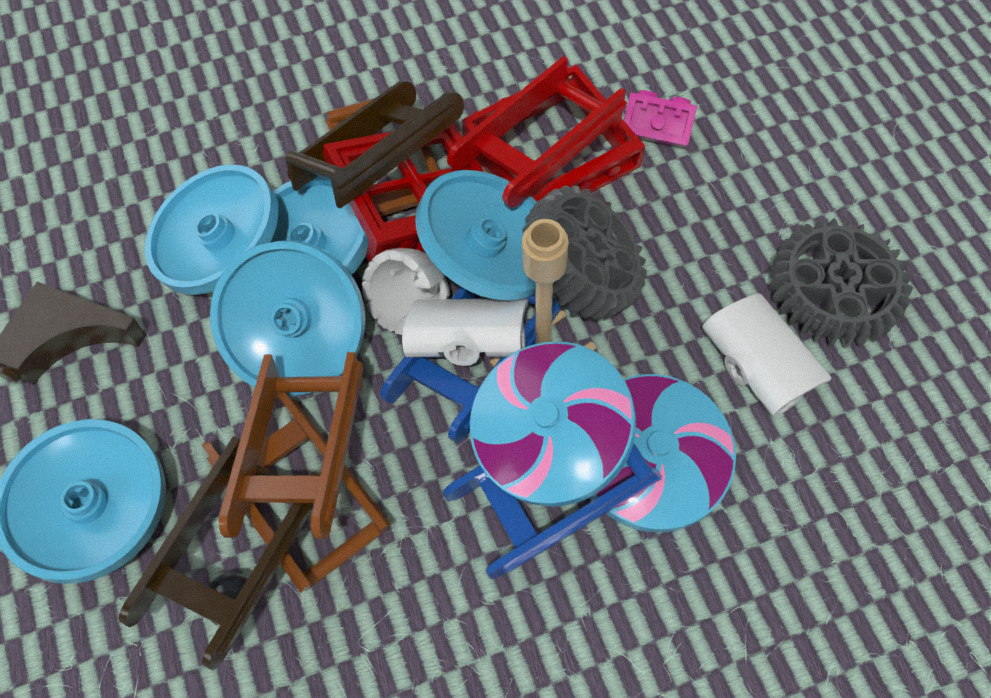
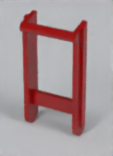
M562 56L455 143L447 155V164L454 170H461L482 153L516 176L504 189L502 200L511 208L517 207L611 125L617 126L620 123L623 110L627 107V101H625L626 90L618 89L603 103L566 82L568 58ZM555 92L590 112L586 118L535 161L500 139Z

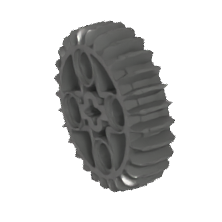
M576 185L571 188L563 186L560 189H554L539 200L525 218L526 225L522 231L524 233L533 222L540 219H551L561 225L568 235V262L563 276L553 282V295L555 294L559 297L560 306L569 304L572 314L580 311L583 318L592 316L595 320L603 317L607 319L629 307L641 295V289L645 286L643 278L647 274V270L642 267L646 259L639 255L642 246L636 245L635 238L637 234H631L628 229L629 223H624L620 218L621 212L615 213L611 209V202L603 203L600 194L592 196L590 189L586 188L581 191Z
M835 218L826 226L819 219L814 227L806 223L801 231L795 230L790 238L785 239L774 257L773 266L770 270L769 277L772 281L769 290L775 292L773 303H783L779 310V315L789 313L792 316L788 322L789 326L799 323L802 326L801 335H804L807 331L815 333L814 342H818L822 336L826 337L830 347L835 344L837 339L841 340L844 348L849 347L853 340L861 347L867 340L875 342L881 335L889 333L904 316L905 310L911 301L909 296L913 290V287L908 284L912 274L904 272L908 262L896 259L900 254V249L890 250L888 248L890 239L883 242L877 239L878 230L869 234L864 231V224H861L858 229L851 227L850 220H847L843 226H839ZM805 253H813V259H799ZM869 305H882L875 314L870 315L868 312Z

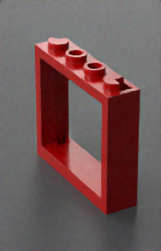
M576 64L567 68L566 82L602 103L606 101L604 96ZM555 92L520 122L567 99ZM517 93L504 97L495 104L473 112L472 115L462 119L463 137ZM580 107L586 116L590 114L589 111ZM621 119L617 126L611 125L602 133L614 149L541 185L530 196L538 202L554 189H560L563 186L571 188L575 185L581 191L587 188L592 193L640 168L645 145L627 123ZM482 153L476 157L486 173L496 175L509 182L514 179L508 170Z

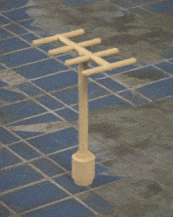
M540 219L533 222L522 237L523 270L527 277L536 282L535 344L551 342V327L566 316L565 312L561 309L552 322L553 282L560 279L566 271L569 242L565 230L559 223L551 219ZM591 341L584 346L593 351L596 349L595 344ZM493 357L490 360V364L494 367L501 357Z

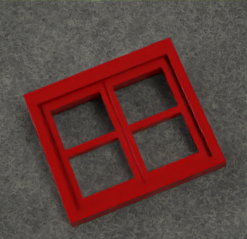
M453 123L423 147L443 143L449 153L452 146L463 137ZM391 132L324 144L323 156L327 163L344 168L351 163L350 161H354ZM408 157L397 166L404 178L373 184L349 202L369 240L366 253L369 262L373 261L372 259L376 255L396 248H409L426 253L417 234L416 215L383 222L369 196L410 187L419 203L427 189L425 184L432 183L435 179L446 173L460 170L448 168L419 175ZM476 158L461 169L484 172Z

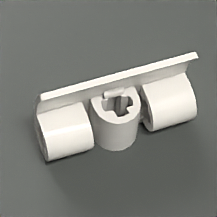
M760 293L743 298L719 310L702 326L704 332L720 352L726 355L724 362L732 379L742 386L749 384L751 391L774 418L793 407L805 393L831 380V376Z
M528 299L416 300L408 312L403 327L402 345L404 355L406 357H442L444 353L446 359L460 366L476 363L480 352H485L487 357H508L514 352L525 348L523 318Z

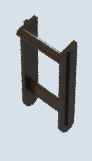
M407 81L395 83L301 152L289 151L286 154L288 178L291 179L293 190L298 191L317 176L331 180L337 208H343L456 122L464 111L462 96L459 93L449 91L424 109L412 107L416 100L414 85ZM390 122L401 124L400 127L344 168L327 163L323 156L324 144L374 135Z
M235 436L227 444L124 602L119 613V622L127 627H133L143 618L157 594L220 625L202 658V665L210 670H215L224 661L314 506V503L292 504L235 600L174 570L228 485L240 439ZM259 465L255 476H281ZM314 472L310 474V476H319Z

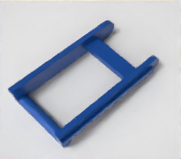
M461 287L452 299H478L480 295ZM535 293L527 297L528 302L536 305ZM552 297V322L562 308L554 297ZM536 313L525 326V347L535 344ZM405 356L385 380L380 392L381 399L388 403H393L403 394L413 380L462 407V410L453 420L448 432L450 440L455 443L462 442L470 433L472 406L480 386L477 388L429 361L431 357ZM501 357V359L497 362L494 368L506 357Z
M634 443L629 458L626 461L635 474L633 477L540 534L536 533L518 500L498 487L486 475L481 466L449 484L443 490V495L448 502L464 497L481 486L516 548L486 568L485 571L488 577L495 579L512 572L660 481L662 475L657 469L648 465Z

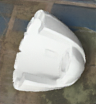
M409 248L386 250L376 255L372 259L373 261L369 262V267L364 272L363 279L365 281L362 282V292L364 300L369 301L366 306L373 318H378L377 323L384 329H388L389 332L395 331V334L402 335L406 317L414 301L448 299L450 295V287L446 276L435 266L426 253Z

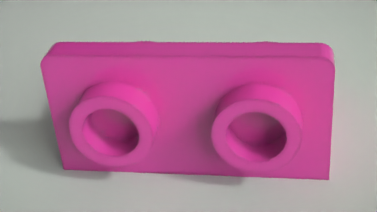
M640 90L638 93H630L624 121L639 139L687 148L697 105H692L691 101L686 98L672 97L671 100L658 98V94L652 91Z

